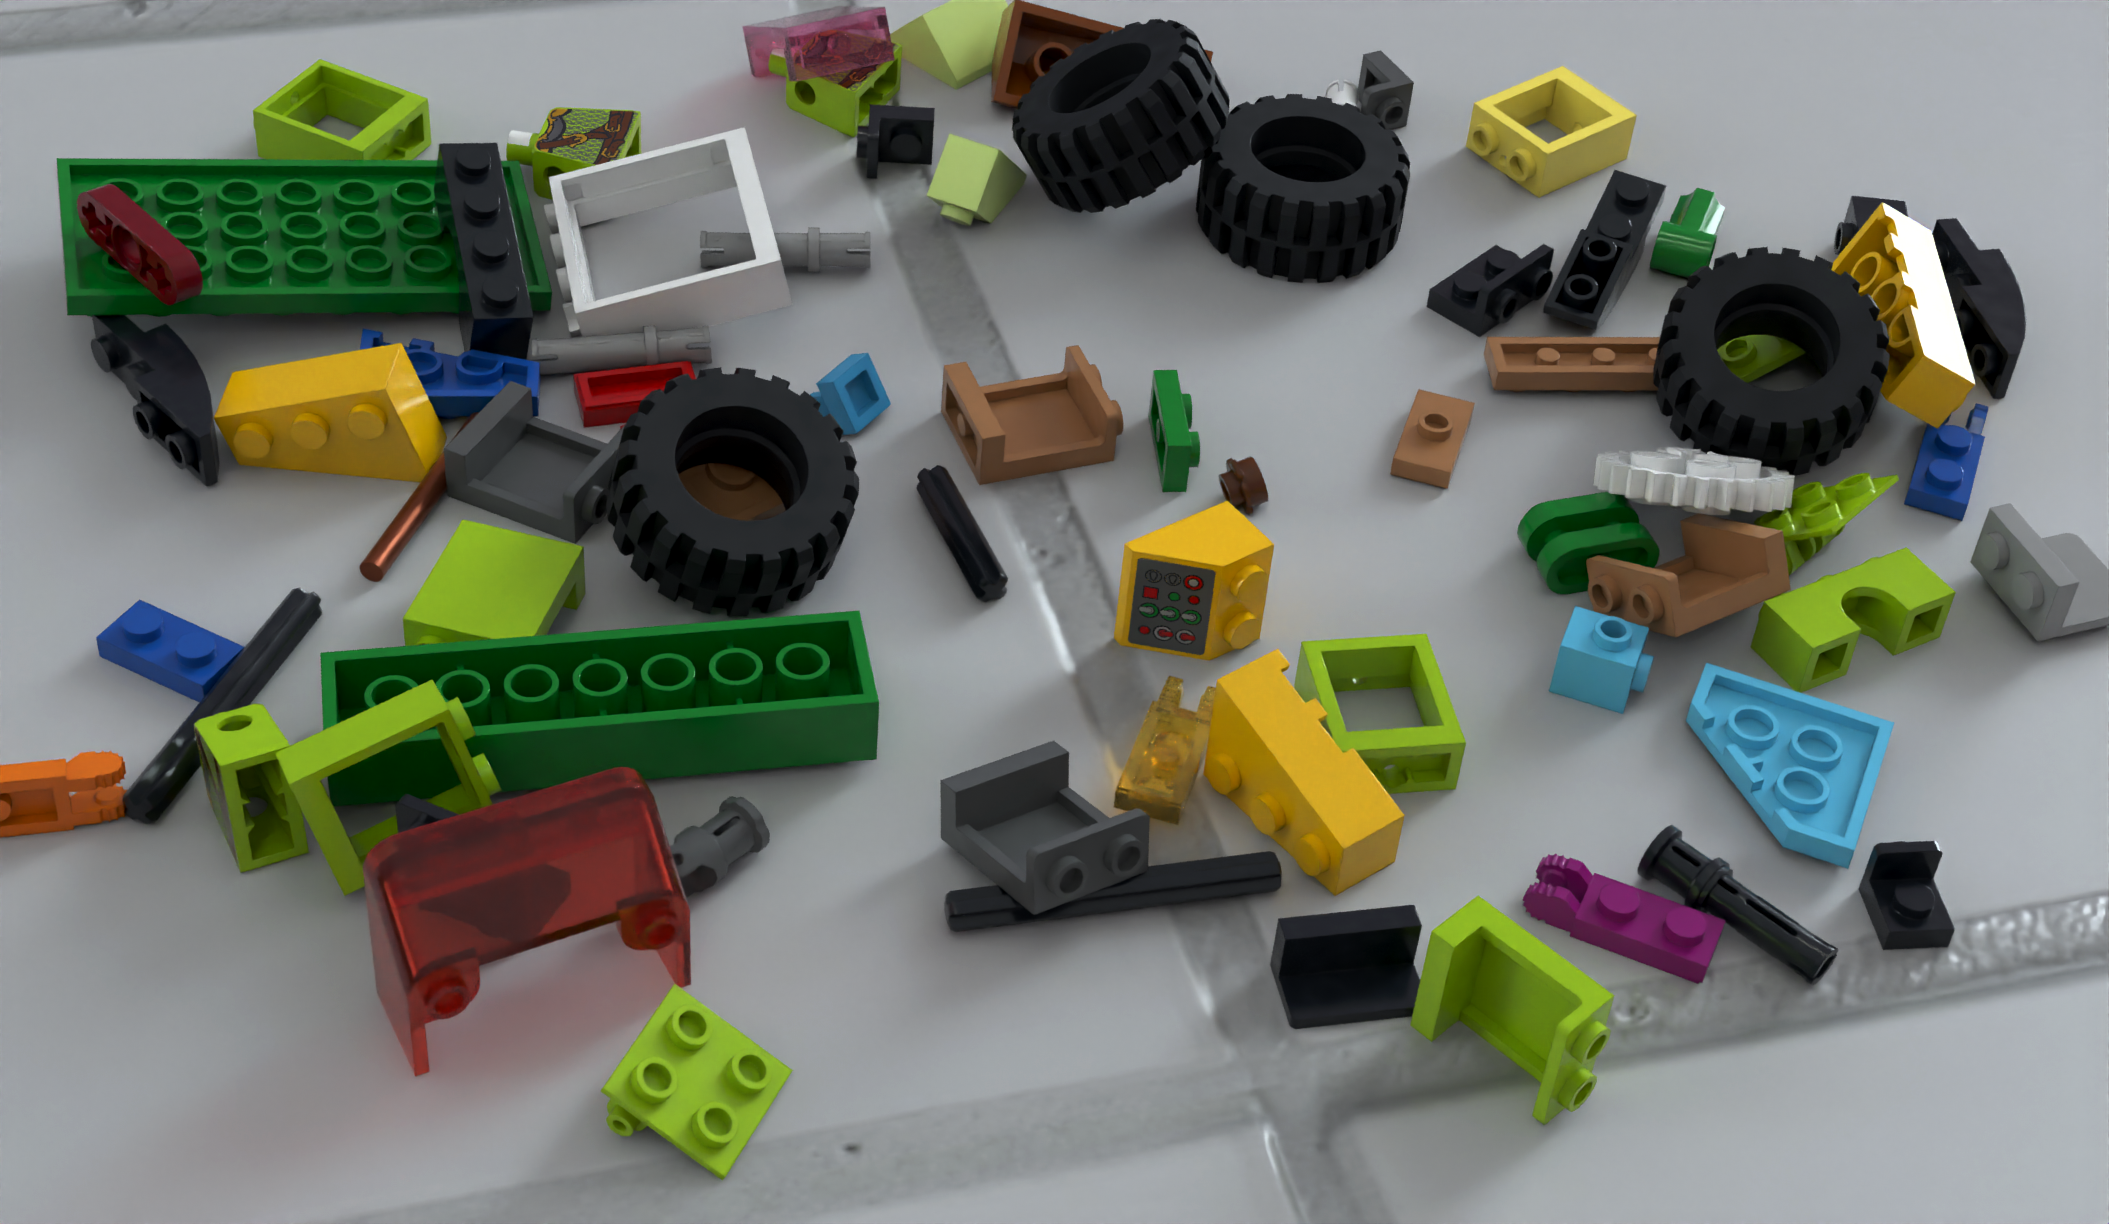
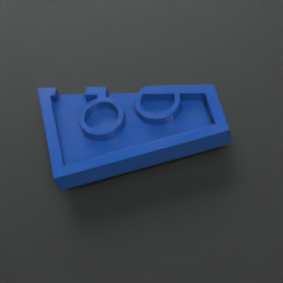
M363 328L360 350L391 345V343L383 342V332ZM416 338L411 340L409 347L403 346L437 417L454 419L460 416H470L474 412H480L510 381L531 388L533 416H538L541 384L540 362L473 349L459 356L435 352L434 342Z

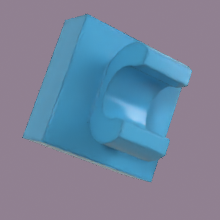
M869 353L851 354L816 383L819 389L818 392L810 394L821 404L818 411L823 417L831 414L844 431L842 435L857 434L891 405Z

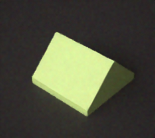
M951 0L884 37V40L901 44L902 58L957 90L992 71V59L1002 13L1008 7L1006 0Z

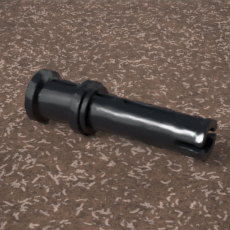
M1670 825L1657 835L1639 863L1638 875L1648 881L1656 878L1685 898V906L1704 913L1710 912L1715 917L1726 920V924L1793 969L1794 972L1806 979L1811 985H1815L1822 979L1833 964L1838 948L1814 935L1765 899L1744 887L1740 882L1732 878L1733 870L1729 868V863L1720 857L1711 860L1682 840V831L1675 826Z

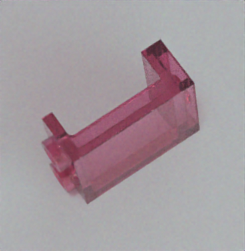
M836 6L742 26L751 74L754 77L760 78L774 75L769 71L768 67L773 48L784 50L789 81H802L895 60L885 7Z

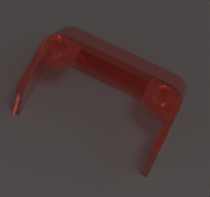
M628 767L608 769L391 835L376 844L364 860L363 875L376 990L415 1076L430 1072L425 1024L438 1019L454 1017L465 1010L480 988L479 966L616 922L617 931L626 946L634 950H657L674 983L680 988L691 985L689 905L655 798L643 776L635 769Z

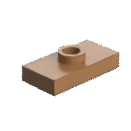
M1418 389L1393 457L1390 474L1448 489L1472 419L1475 403Z

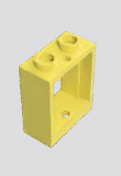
M1561 66L1475 102L1466 147L1540 198L1627 159L1637 115L1564 66ZM1545 119L1567 135L1547 143L1525 127Z

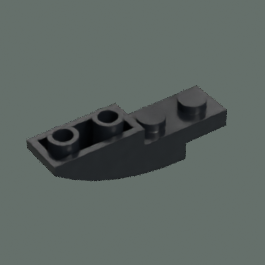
M1614 170L1586 230L1581 229L1544 304L1543 313L1595 330L1603 324L1618 302L1644 252L1646 237L1664 201L1666 185Z
M1957 218L1936 220L1932 235L1969 363L1975 375L1981 379L1993 399L2004 398L2025 339L2026 313L2020 286L2011 266L2000 249L1979 250Z
M92 315L96 337L91 340L93 356L100 368L106 373L112 371L126 385L132 397L137 400V405L133 406V417L143 436L149 440L155 439L168 451L178 468H187L206 487L218 482L220 461L211 394L197 359L184 341L166 323L144 332L125 315Z

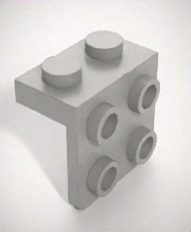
M2011 503L1989 508L1970 562L2037 641L2109 625V569L2079 536L2072 533H2063L2041 538Z

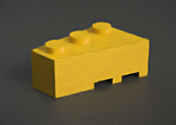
M402 343L232 372L214 415V420L238 464L245 466L421 482L442 454L447 435Z
M1276 649L1217 679L1203 775L1218 793L1226 795L1248 815L1260 832L1269 835L1286 850L1306 874L1314 876L1336 896L1395 862L1405 815L1356 750L1352 748L1344 753L1341 751L1320 723L1327 717L1328 713L1316 698L1306 703L1282 673L1289 668L1290 663L1280 650Z

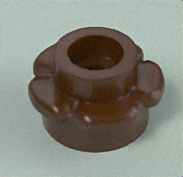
M1251 456L1240 461L1233 460L1232 458L1226 461L1227 472L1219 475L1223 495L1226 501H1229L1234 507L1242 505L1246 514H1253L1252 507L1268 502V492L1262 473Z

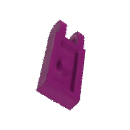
M1556 853L1554 855L1548 854L1546 858H1542L1536 870V878L1539 879V883L1535 882L1534 885H1530L1523 897V906L1526 907V912H1529L1531 917H1536L1538 921L1544 920L1546 924L1570 932V937L1694 983H1703L1726 920L1597 873L1592 875L1585 864L1573 858L1566 859L1564 855L1558 856Z

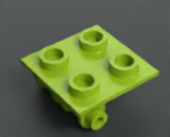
M1860 473L1850 476L1834 486L1823 487L1819 481L1804 484L1793 490L1791 508L1785 507V510H1773L1772 512L1765 513L1754 521V525L1783 531L1788 573L1790 576L1805 561H1808L1815 553L1819 552L1832 539L1842 533L1845 524L1899 480L1898 475L1871 479L1869 473Z
M674 984L601 1089V1092L610 1098L607 1104L609 1115L606 1118V1122L612 1131L621 1136H631L634 1131H641L649 1126L723 1180L793 1070L678 985Z

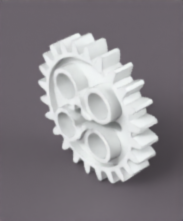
M1658 447L1657 452L1642 450L1629 452L1621 450L1619 453L1605 452V454H1598V457H1596L1593 486H1598L1597 489L1609 490L1608 493L1626 495L1625 498L1631 502L1669 506L1675 510L1681 507L1686 512L1699 514L1729 515L1731 514V509L1753 512L1754 509L1772 512V509L1785 510V507L1791 508L1795 476L1789 475L1787 471H1778L1775 467H1761L1762 462L1755 459L1725 456L1713 453L1712 451L1706 454L1701 449Z

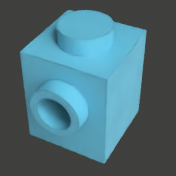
M1575 606L1559 648L1549 692L1623 714L1631 690L1643 693L1651 671L1654 656L1643 653L1649 628L1625 621L1619 617L1608 616Z

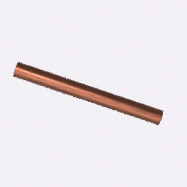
M474 412L468 417L454 438L479 412ZM444 451L361 563L360 572L366 579L373 582L382 580L447 490Z

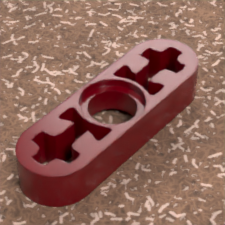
M107 184L79 194L77 211L81 224L88 236L161 302L166 305H173L201 293L203 288L202 273L192 252L117 186Z

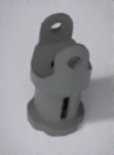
M731 796L721 803L719 813L702 826H690L677 834L674 844L662 852L658 861L659 868L664 874L658 877L653 885V894L656 899L663 904L676 905L693 893L702 892L717 884L728 873V866L747 852L758 853L763 850L770 842V833L761 813L745 798ZM670 887L673 890H675L676 893L667 894L665 893L664 888Z

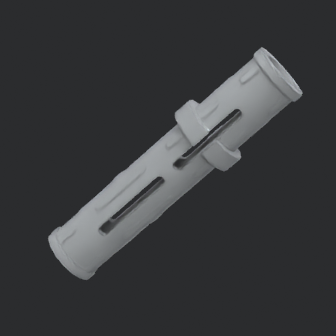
M808 227V233H774L783 266H808L809 272H820V266L870 268V251L847 250L870 249V232L820 233V227ZM701 231L700 248L724 249L702 250L700 254L701 268H707V266H731L756 259L750 233Z
M654 325L643 326V332L542 340H537V338L531 339L532 356L552 354L558 356L552 359L533 360L540 362V375L621 369L681 361H691V364L712 363L711 348L709 346L686 348L687 344L711 342L708 325L700 328L656 331Z

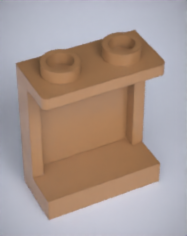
M1079 345L1066 347L1064 369L1060 373L981 387L977 383L967 362L944 365L941 413L979 485L1114 461L1116 437L1123 432L1122 411L1118 402L1110 400L1102 386V379L1097 366L1089 364Z
M1699 513L1680 520L1685 550L1684 556L1654 568L1600 555L1589 558L1586 561L1589 578L1588 595L1594 612L1619 617L1625 621L1648 627L1649 631L1672 637H1679L1791 590L1783 531Z

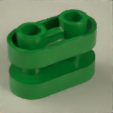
M1608 492L1539 503L1524 515L1517 530L1518 538L1528 555L1537 561V569L1551 591L1557 594H1573L1588 591L1589 578L1586 561L1594 556L1600 555L1654 568L1660 555L1657 543L1647 528L1639 523L1638 514L1628 499L1625 498V495L1610 494Z

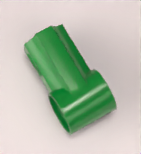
M1696 188L1693 193L1680 196L1671 215L1670 222L1663 221L1653 249L1650 268L1689 278L1700 267L1710 265L1717 240L1716 234L1725 207L1717 201L1714 192Z

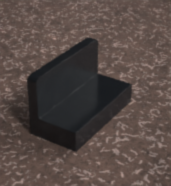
M1415 905L1278 918L1270 967L1290 1027L1293 1029L1411 1017L1420 984L1414 959L1422 924Z

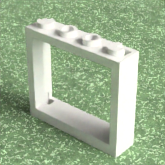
M745 127L549 177L554 203L544 205V209L552 233L550 241L558 266L556 273L565 301L563 309L572 338L581 335L582 337L640 333L643 332V326L654 325L656 331L700 328L707 325L710 327L793 305ZM738 187L756 259L600 300L595 299L581 230L582 226Z

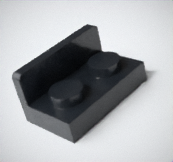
M1543 244L1521 259L1514 252L1495 245L1432 287L1429 291L1427 307L1476 336L1481 337L1499 323L1504 324L1508 322L1515 312L1532 300L1537 301L1545 295L1553 279L1550 267L1554 249Z

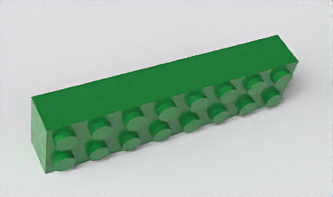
M860 610L320 653L323 730L433 679L445 702L456 697L459 698L476 733L475 736L464 741L472 758L484 753L501 788L499 792L877 759L879 699ZM435 726L327 777L329 796L334 807L399 801L404 794H409L419 799L433 798L461 784Z

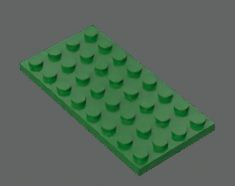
M57 158V182L67 316L151 315L166 317L172 314L229 316L232 314L270 313L278 316H287L294 313L349 315L352 313L391 312L400 315L412 312H451L459 314V283L454 242L451 233L441 232L434 196L437 160ZM501 161L532 311H550L552 289L519 161ZM107 184L117 186L192 252L202 273L203 288L201 293L173 305H166L161 302L88 236L81 224L77 211L79 194Z

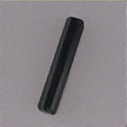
M939 465L931 470L923 468L917 475L920 482L916 489L973 593L983 602H987L992 598L1001 599L1007 593L1005 585L1008 582V577L948 470Z

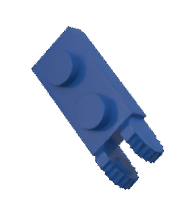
M1975 404L1974 409L1970 410L1965 425L1966 429L1956 425H1945L1949 421L1951 414L1938 429L1928 423L1926 424L1904 501L1905 505L1957 520H1963L1985 436H1982L1981 433L1987 417L1988 406Z

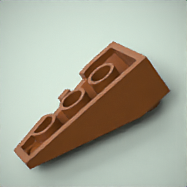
M1014 0L1002 13L992 59L991 102L1018 109V102L1023 94H1028L1031 91L1030 85L1039 76L1047 74L1050 71V66L1059 59L1064 60L1073 54V50L1084 43L1088 45L1099 39V35L1111 30L1116 32L1124 28L1025 1ZM1205 50L1209 60L1211 61L1213 52Z

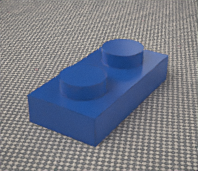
M140 599L96 637L100 657L197 702L204 698L245 648Z

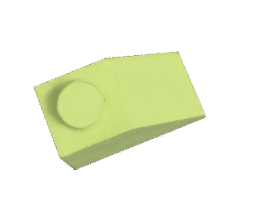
M949 133L927 196L942 207L940 215L946 219L966 226H971L973 218L991 224L1024 185L1027 174L999 149Z

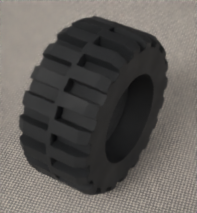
M1150 19L1146 24L1135 22L1126 25L1122 30L1116 32L1111 30L1099 35V39L1088 45L1084 43L1074 49V53L1064 60L1059 59L1050 66V71L1047 74L1039 76L1030 85L1031 91L1028 94H1023L1018 102V109L1014 111L1012 125L1013 138L1049 200L1072 212L1081 213L1083 210H1086L1090 213L1103 212L1105 207L1112 206L1116 209L1128 205L1130 200L1139 196L1144 198L1156 192V188L1166 182L1171 183L1182 176V171L1188 166L1196 165L1205 156L1204 151L1216 144L1220 138L1221 129L1226 127L1230 99L1196 34L1176 21L1168 20L1165 22L1161 19Z
M1287 94L1285 98L1275 99L1273 95L1260 97L1255 104H1250L1246 101L1237 105L1229 113L1226 127L1221 129L1219 140L1213 147H1208L1204 151L1205 156L1201 159L1196 199L1198 223L1212 245L1221 254L1229 253L1231 261L1242 268L1251 266L1257 270L1259 275L1273 278L1274 275L1288 277V282L1303 283L1304 279H1316L1318 283L1333 282L1336 276L1343 275L1347 279L1359 275L1365 267L1371 269L1386 257V254L1394 248L1398 241L1410 179L1409 157L1392 129L1385 130V126L1380 119L1372 114L1368 116L1362 114L1359 107L1349 103L1344 105L1332 103V98L1317 96V99L1302 98V94Z
M1768 247L1749 248L1746 256L1738 258L1736 252H1732L1716 258L1713 270L1709 266L1700 267L1689 276L1687 286L1678 288L1670 301L1668 314L1664 318L1653 368V384L1658 388L1657 403L1663 415L1666 417L1672 415L1670 429L1679 440L1686 441L1690 438L1694 441L1693 449H1701L1706 454L1712 451L1713 453L1725 456L1755 459L1762 462L1761 467H1775L1777 470H1787L1789 475L1797 476L1809 473L1813 461L1818 466H1826L1838 459L1842 448H1851L1861 437L1865 424L1869 423L1888 371L1890 355L1886 351L1889 343L1886 324L1881 320L1877 321L1880 309L1872 296L1869 294L1860 296L1858 294L1860 283L1846 271L1841 276L1832 271V262L1817 255L1814 261L1799 257L1800 250L1783 248L1781 254L1768 253ZM1748 335L1779 337L1803 349L1818 366L1822 378L1807 387L1796 390L1773 391L1762 389L1743 381L1731 372L1722 361L1717 349L1733 339Z
M721 367L699 370L698 377L694 380L690 378L689 374H683L667 381L664 392L661 389L650 392L640 402L638 412L630 415L623 429L607 488L610 492L606 503L608 521L615 527L613 539L621 554L624 556L634 555L630 567L643 581L647 582L653 578L660 584L658 593L676 602L679 596L694 602L693 610L710 614L712 607L726 609L727 616L729 617L748 616L751 607L757 606L761 613L773 612L784 607L787 597L791 601H799L810 593L815 582L824 579L833 566L855 512L854 505L859 495V477L854 471L857 461L852 446L847 441L840 442L844 431L831 414L823 417L818 411L821 404L805 391L798 395L788 389L790 382L774 375L771 381L755 377L756 370L736 368L734 374H722ZM708 463L729 464L744 468L764 479L776 491L786 511L768 519L755 521L736 520L721 516L697 502L686 490L678 474L692 467Z

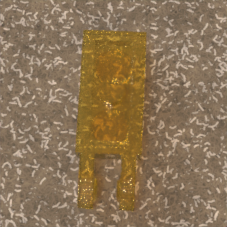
M1173 676L1167 678L1158 701H1152L1120 777L1115 791L1114 808L1124 811L1140 808L1150 818L1176 825L1179 824L1206 755L1216 688L1207 687L1205 693L1201 696L1197 712L1180 708L1184 696L1183 679Z

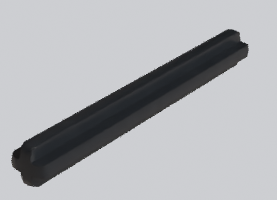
M299 587L292 589L123 795L122 801L126 806L124 812L132 820L139 819L145 824H151L158 820L201 766L194 724L199 719L251 704L322 615V609L319 606L321 598L315 592L308 593Z
M1266 851L1148 866V871L1035 915L998 885L949 891L945 895L944 911L950 930L961 932L1274 892L1281 887L1282 871L1276 854Z

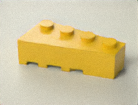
M1882 202L1835 259L1831 270L1840 276L1845 271L1860 283L1858 294L1860 296L1865 294L1872 296L1880 309L1877 321L1881 320L1886 324L1889 336L1886 351L1890 355L1888 371L1880 390L1884 398L1938 429L1947 417L1963 404L1967 394L1975 386V380L1931 230Z

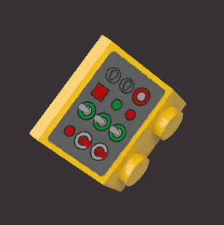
M1229 501L1222 502L1125 543L1114 639L1121 646L1208 661L1232 650L1248 646L1260 638L1274 543Z

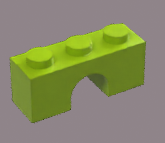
M1905 547L1882 557H1872L1861 565L1834 575H1825L1816 582L1764 601L1758 614L1759 620L1750 647L1795 691L1802 693L1847 674L1860 634L1875 639L1893 656L1939 638L1956 592Z

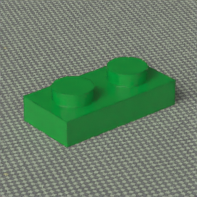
M1154 370L1148 417L1162 492H1186L1189 468L1198 467L1200 461L1199 434L1197 431L1189 432L1192 425L1191 395L1182 394L1177 370Z

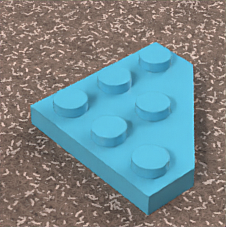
M1706 663L1691 701L1686 722L1782 847L1848 869L1894 722Z

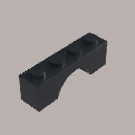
M439 144L434 196L441 232L452 234L455 247L459 283V326L464 352L473 349L526 360L534 317L498 144Z

